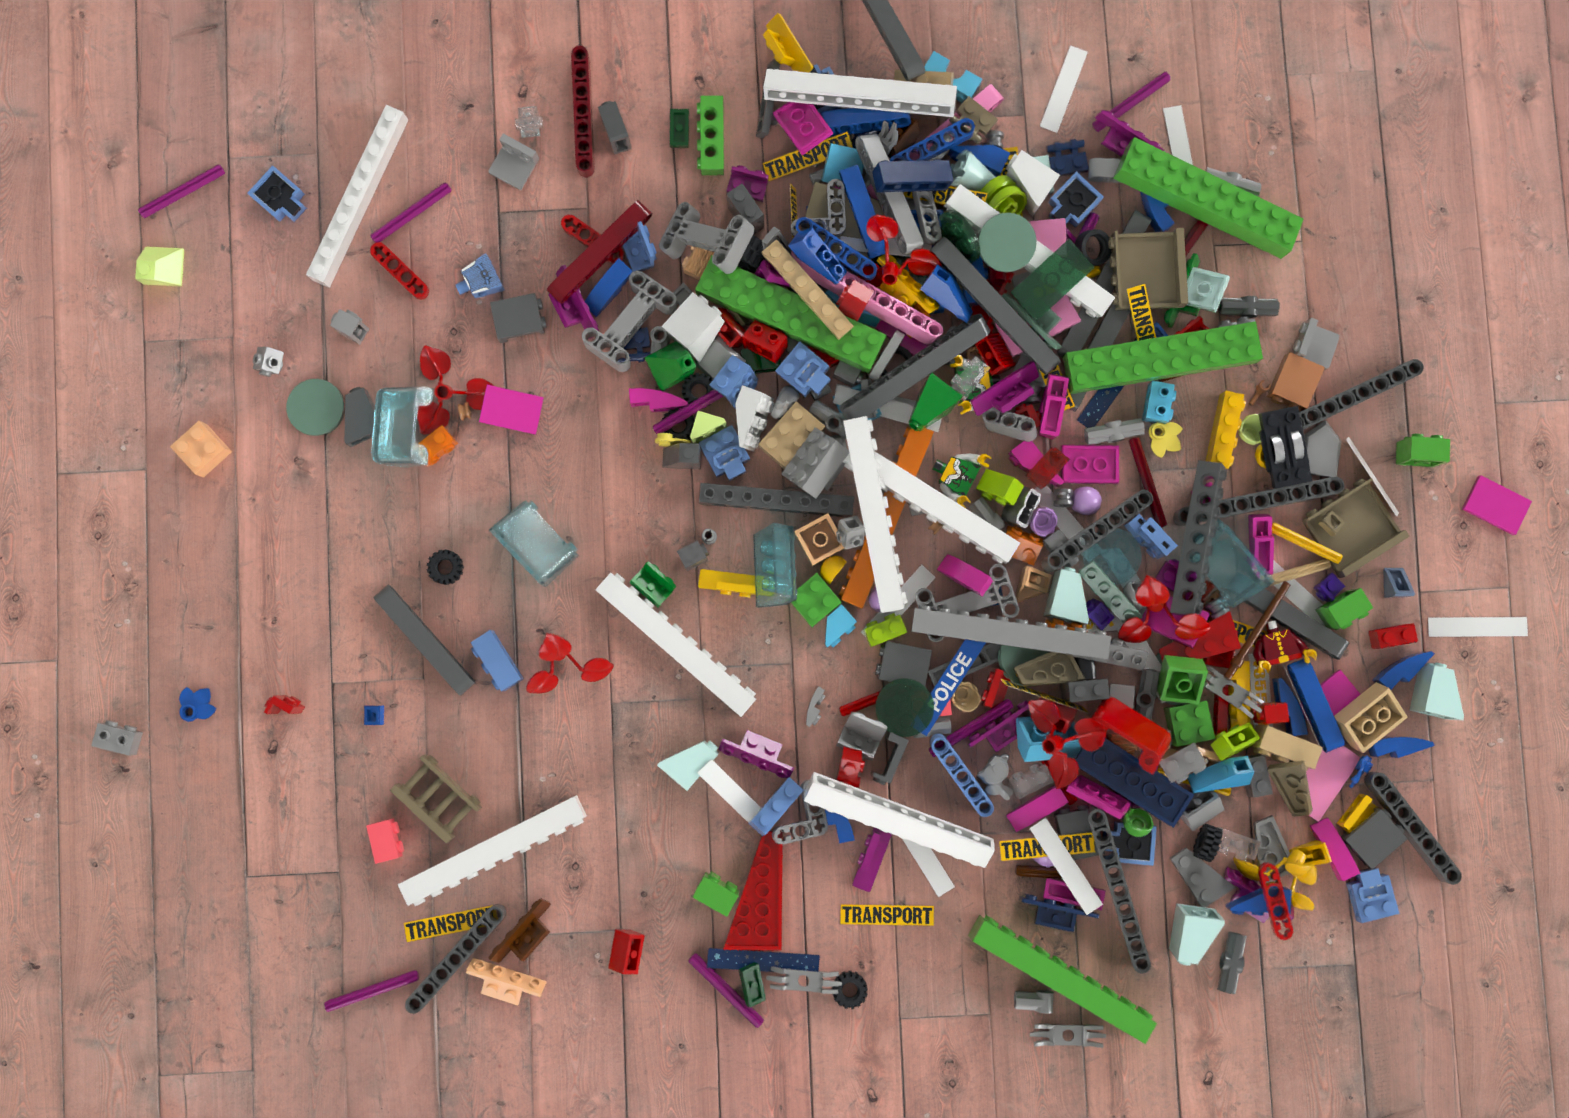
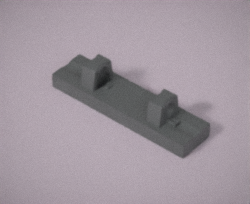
M774 59L767 65V69L779 70L780 64ZM764 89L756 137L761 139L769 134L770 125L776 126L779 124L772 113L774 101L764 100Z
M990 643L984 646L966 675L998 662V650H1000L1001 645ZM950 662L928 671L934 687Z

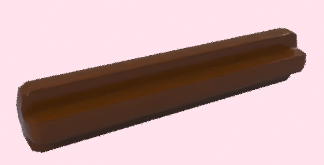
M1017 865L1015 869L1017 876L1063 879L1055 867Z

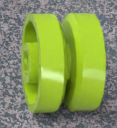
M1007 175L993 178L980 191L988 193L985 203L999 213L1020 215L1027 204L1026 194Z

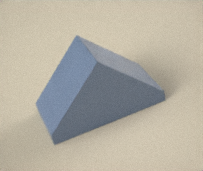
M1384 568V598H1404L1415 595L1404 568Z

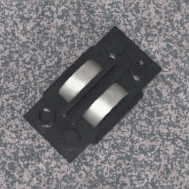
M1298 406L1259 413L1261 425L1259 435L1266 471L1270 472L1273 489L1311 482L1308 452Z

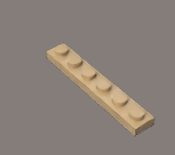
M777 239L762 251V255L838 340L854 327Z

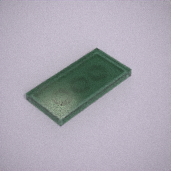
M1068 239L1017 285L1011 293L1037 321L1095 267L1074 243Z

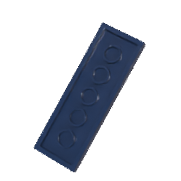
M1106 738L1098 750L1087 751L1082 748L1075 758L1081 770L1172 828L1176 826L1194 794L1177 783H1171L1166 776L1155 770L1152 775L1144 770L1139 764V759Z

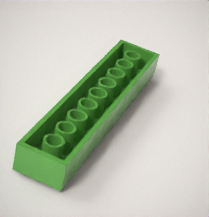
M1135 137L1126 146L1113 178L1280 259L1292 251L1303 222V218Z
M711 255L695 289L698 296L702 295L706 300L752 321L756 320L776 331H782L789 338L870 374L885 342L886 334L846 317L854 327L838 340L798 294L770 283L739 267H736L732 273L726 274L713 264V256Z
M1256 321L1067 352L1063 356L1065 373L1069 377L1068 390L1070 394L1256 364L1263 359Z
M985 915V917L978 916L968 934L973 942L1144 1044L1147 1043L1157 1023L1152 1019L1153 1015L1139 1005L1135 1008L1136 1005L1122 995L1118 998L1119 995L1105 985L1101 988L1102 985L1088 975L1085 978L1084 974L1072 965L1069 968L1066 967L1067 964L1055 955L1052 958L1049 957L1050 954L1038 945L1034 948L1028 939L1021 935L1016 937L1013 930L1004 925L999 927V923L988 915Z

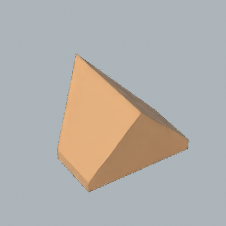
M1030 566L1023 567L1015 596L1017 603L1047 593L1051 575Z

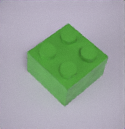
M1412 434L1411 437H1404L1403 440L1397 442L1396 465L1436 467L1450 462V439H1444L1442 435H1431L1430 438L1424 437V434Z
M818 573L787 597L811 628L842 603Z
M1357 588L1343 592L1335 597L1333 601L1327 602L1315 610L1325 627L1335 630L1341 628L1343 630L1353 624L1351 621L1357 618L1360 620L1369 615L1368 611L1373 609V606L1363 590Z
M1164 655L1157 686L1160 700L1199 704L1208 673L1203 659Z
M1200 700L1199 704L1187 703L1164 708L1168 732L1171 735V746H1182L1215 739L1207 701Z
M712 871L710 873L705 872L693 894V898L727 917L739 896L738 886L730 881H727V883L721 881V877Z

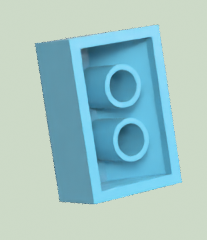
M1031 717L1016 718L1018 749L1024 762L1050 760L1053 755L1045 753L1042 748V742L1047 739L1046 735L1050 731L1046 733L1040 731ZM1074 721L1065 734L1055 730L1052 736L1058 735L1066 739L1078 735L1075 731ZM1079 738L1064 743V747L1060 752L1067 753V758H1076L1082 749L1079 744Z

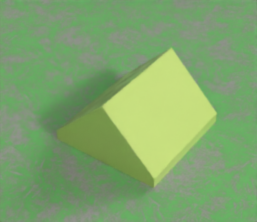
M698 411L690 435L692 444H698L700 441L727 428L725 419Z

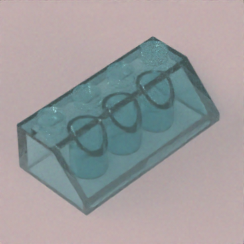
M772 523L753 535L757 608L787 605L797 600V572L795 570L796 554L794 552L795 535L793 526Z

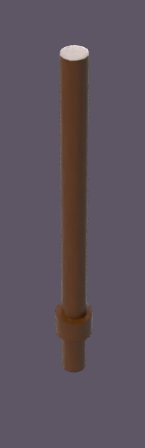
M1283 582L1237 656H1234L1230 661L1231 665L1223 676L1225 679L1230 681L1237 669L1242 667L1244 658L1291 586L1290 583Z

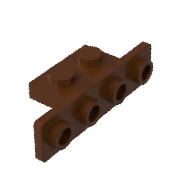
M542 898L535 901L527 914L519 919L518 924L505 935V939L492 950L488 957L490 961L500 963L512 950L519 960L524 962L550 933L539 918L550 907L551 903Z

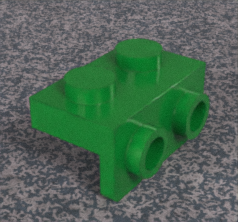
M649 561L645 563L643 568L629 582L657 608L676 588L674 581L670 577L665 576L655 564H651Z

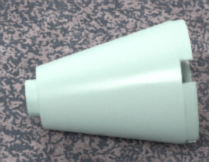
M963 150L956 157L958 159L957 163L950 166L954 179L951 186L954 187L961 184L968 190L980 192L990 180L995 178L968 150Z

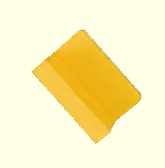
M1359 793L1336 824L1347 833H1351L1374 813L1373 809L1377 806L1371 802L1373 799L1368 795Z

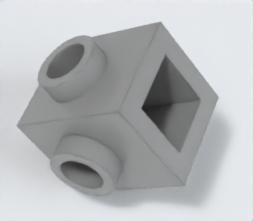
M258 347L257 353L253 357V369L260 371V375L271 377V374H279L283 367L282 359L284 352L269 347Z
M853 516L839 520L836 538L845 550L862 546L866 534L865 527L859 518Z

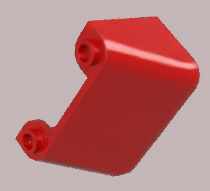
M1114 697L1103 699L1091 718L1099 721L1105 727L1106 732L1109 728L1141 748L1143 752L1139 757V764L1144 770L1153 775L1170 745V733Z

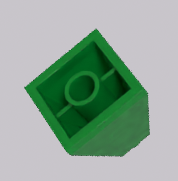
M677 341L644 357L660 391H665L689 378L696 369L690 352Z
M931 373L918 394L908 421L910 427L915 431H922L951 413L962 398V395Z

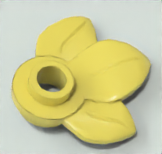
M1157 422L1149 427L1148 434L1152 439L1151 449L1156 456L1162 458L1166 450L1171 452L1181 450L1180 441L1176 436L1183 430L1180 425L1174 422L1167 424ZM1155 429L1160 430L1159 436L1155 434Z
M658 433L655 443L659 444V446L668 447L678 443H691V440L673 438V434Z

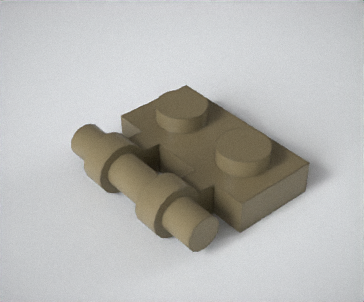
M970 96L967 97L956 111L961 117L958 119L954 116L948 120L954 124L964 118L971 119L974 122L975 128L974 134L969 140H973L977 144L982 140V137L978 135L979 131L986 136L998 121L994 115ZM967 125L960 128L964 133L971 131V128Z

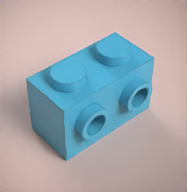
M1153 380L1148 384L1142 421L1166 424L1172 419L1173 409H1171V405L1176 398L1174 384Z

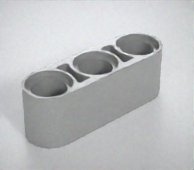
M1090 159L1088 180L1122 183L1113 179L1121 159Z
M990 408L982 415L985 427L991 432L1028 442L1033 441L1037 437L1035 421L1030 417L1008 411L1002 413L996 408Z

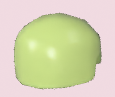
M1258 414L1246 416L1241 423L1238 434L1245 443L1251 445L1261 443L1259 435L1261 425Z

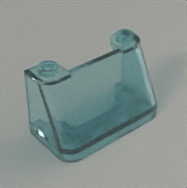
M387 387L377 392L371 451L372 459L376 463L403 468L428 465L427 448L424 445L415 443L418 406H427L432 402L434 388Z
M525 500L495 523L489 531L540 585L547 587L579 557L576 553L578 548L571 541L567 543L539 515L537 512L539 508L532 500L529 502Z
M1217 519L1215 521L1217 532L1215 538L1212 537L1211 543L1213 545V554L1208 559V564H1210L1208 577L1221 592L1222 597L1220 600L1227 608L1229 606L1234 608L1269 587L1275 580L1236 533L1226 523ZM1204 535L1196 538V544L1203 542ZM1200 554L1193 556V563H1197L1200 560Z

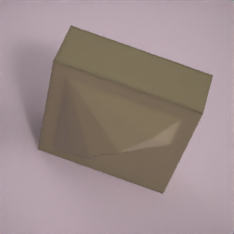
M1329 510L1318 524L1333 537L1345 522L1332 510Z

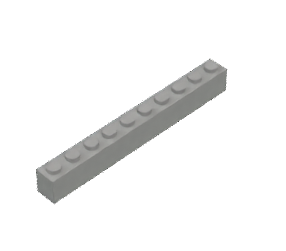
M919 605V609L915 608L911 632L1108 660L1111 636H1107L1105 631L1095 630L1093 634L1086 633L1087 629L1075 627V631L1067 630V626L1056 624L1055 628L1047 627L1048 623L1036 622L1035 625H1029L1028 620L1016 619V623L1008 622L1007 617L997 616L996 620L988 619L989 615L977 613V617L969 616V612L958 611L957 614H952L950 609L938 608V611H931V607Z

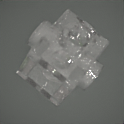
M537 106L518 108V118L515 119L516 130H520L522 138L540 136V128H543L542 116H539Z

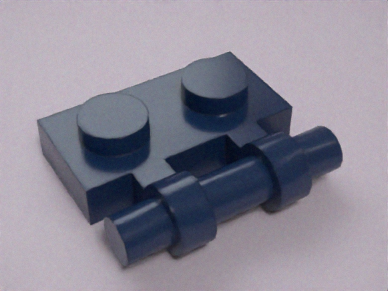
M1071 139L1065 143L1053 142L1052 145H1046L1047 153L1054 152V157H1049L1050 168L1058 173L1059 177L1073 175L1076 171L1078 173L1089 171L1086 152L1078 153V148L1085 146L1084 140ZM1070 149L1071 154L1068 155L1061 154L1063 150Z
M648 327L639 328L623 348L625 350L637 349V353L629 354L631 362H644V357L651 354V352H643V348L650 347ZM620 358L617 362L623 363L626 359Z

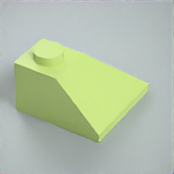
M145 247L136 261L135 279L144 285L182 286L185 249Z

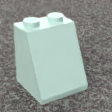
M1064 567L1055 571L1044 616L1059 618L1068 623L1088 624L1089 618L1081 574L1075 573L1076 569Z
M1436 662L1435 664L1427 663L1417 673L1410 711L1446 720H1464L1454 670L1448 669L1446 664Z
M704 740L662 760L657 766L688 791L699 778L698 772L719 754L716 751L718 747L710 740L708 743Z
M1176 903L1169 949L1180 964L1187 966L1191 965V963L1198 964L1224 926L1225 920L1216 909Z

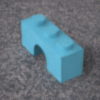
M933 51L924 66L925 71L946 72L950 60ZM968 70L960 78H953V86H957L956 100L963 103L968 96L973 98L980 87L982 78Z

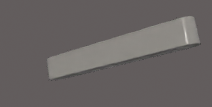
M876 133L858 136L855 141L856 149L885 216L894 219L898 224L899 231L894 239L900 252L905 255L913 250L923 249L922 236L903 192L877 193L872 171L878 162L883 160L889 161L879 136Z

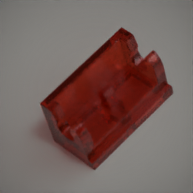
M1051 447L1025 476L1041 490L1070 459L1056 447Z

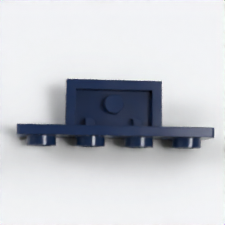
M1025 894V897L1020 896L1019 898L1023 903L1037 905L1034 921L1037 925L1074 932L1077 914L1099 919L1098 913L1092 911L1086 915L1083 909L1075 908L1073 904L1064 903L1060 905L1056 904V900L1047 898L1041 901L1037 900V896Z

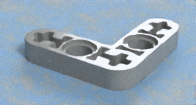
M832 179L827 184L828 217L809 219L815 223H821L824 229L834 236H841L846 229L844 184L839 179ZM833 184H837V187L841 188L838 189V198H834V190H830V188H833ZM839 203L842 209L840 212H833L831 205ZM831 216L839 217V225L843 226L839 231L832 228V226H835V218L831 219ZM798 219L794 220L790 227L791 233L794 237L797 234V231L794 230V228H796V222ZM802 223L801 227H807V223ZM818 234L819 237H825L824 234Z
M805 780L801 784V788L804 790L801 795L807 820L776 827L772 832V838L776 843L787 844L826 833L828 824L824 808L819 807L816 813H812L809 809L810 804L804 801L805 789L809 780ZM821 815V818H817L818 823L822 824V827L819 828L820 831L814 829L817 821L812 819L811 816ZM799 825L805 829L804 834L800 837L795 833V829ZM780 830L785 833H791V835L784 836L783 840L777 837L780 834Z

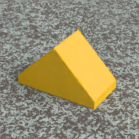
M1314 840L1289 849L1290 853L1293 849L1302 851L1307 856L1304 864L1319 865L1332 862L1326 843Z

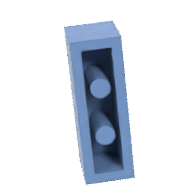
M489 630L470 642L473 646L471 648L473 654L477 658H481L483 662L481 666L487 674H491L493 678L491 682L497 690L500 689L501 692L506 691L524 679L494 630Z
M790 777L787 778L748 824L760 835H766L804 790Z

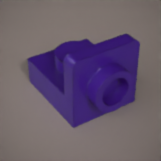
M1331 572L1314 589L1320 600L1331 602L1346 586Z
M1093 598L1086 602L1088 618L1102 631L1115 617L1101 601Z

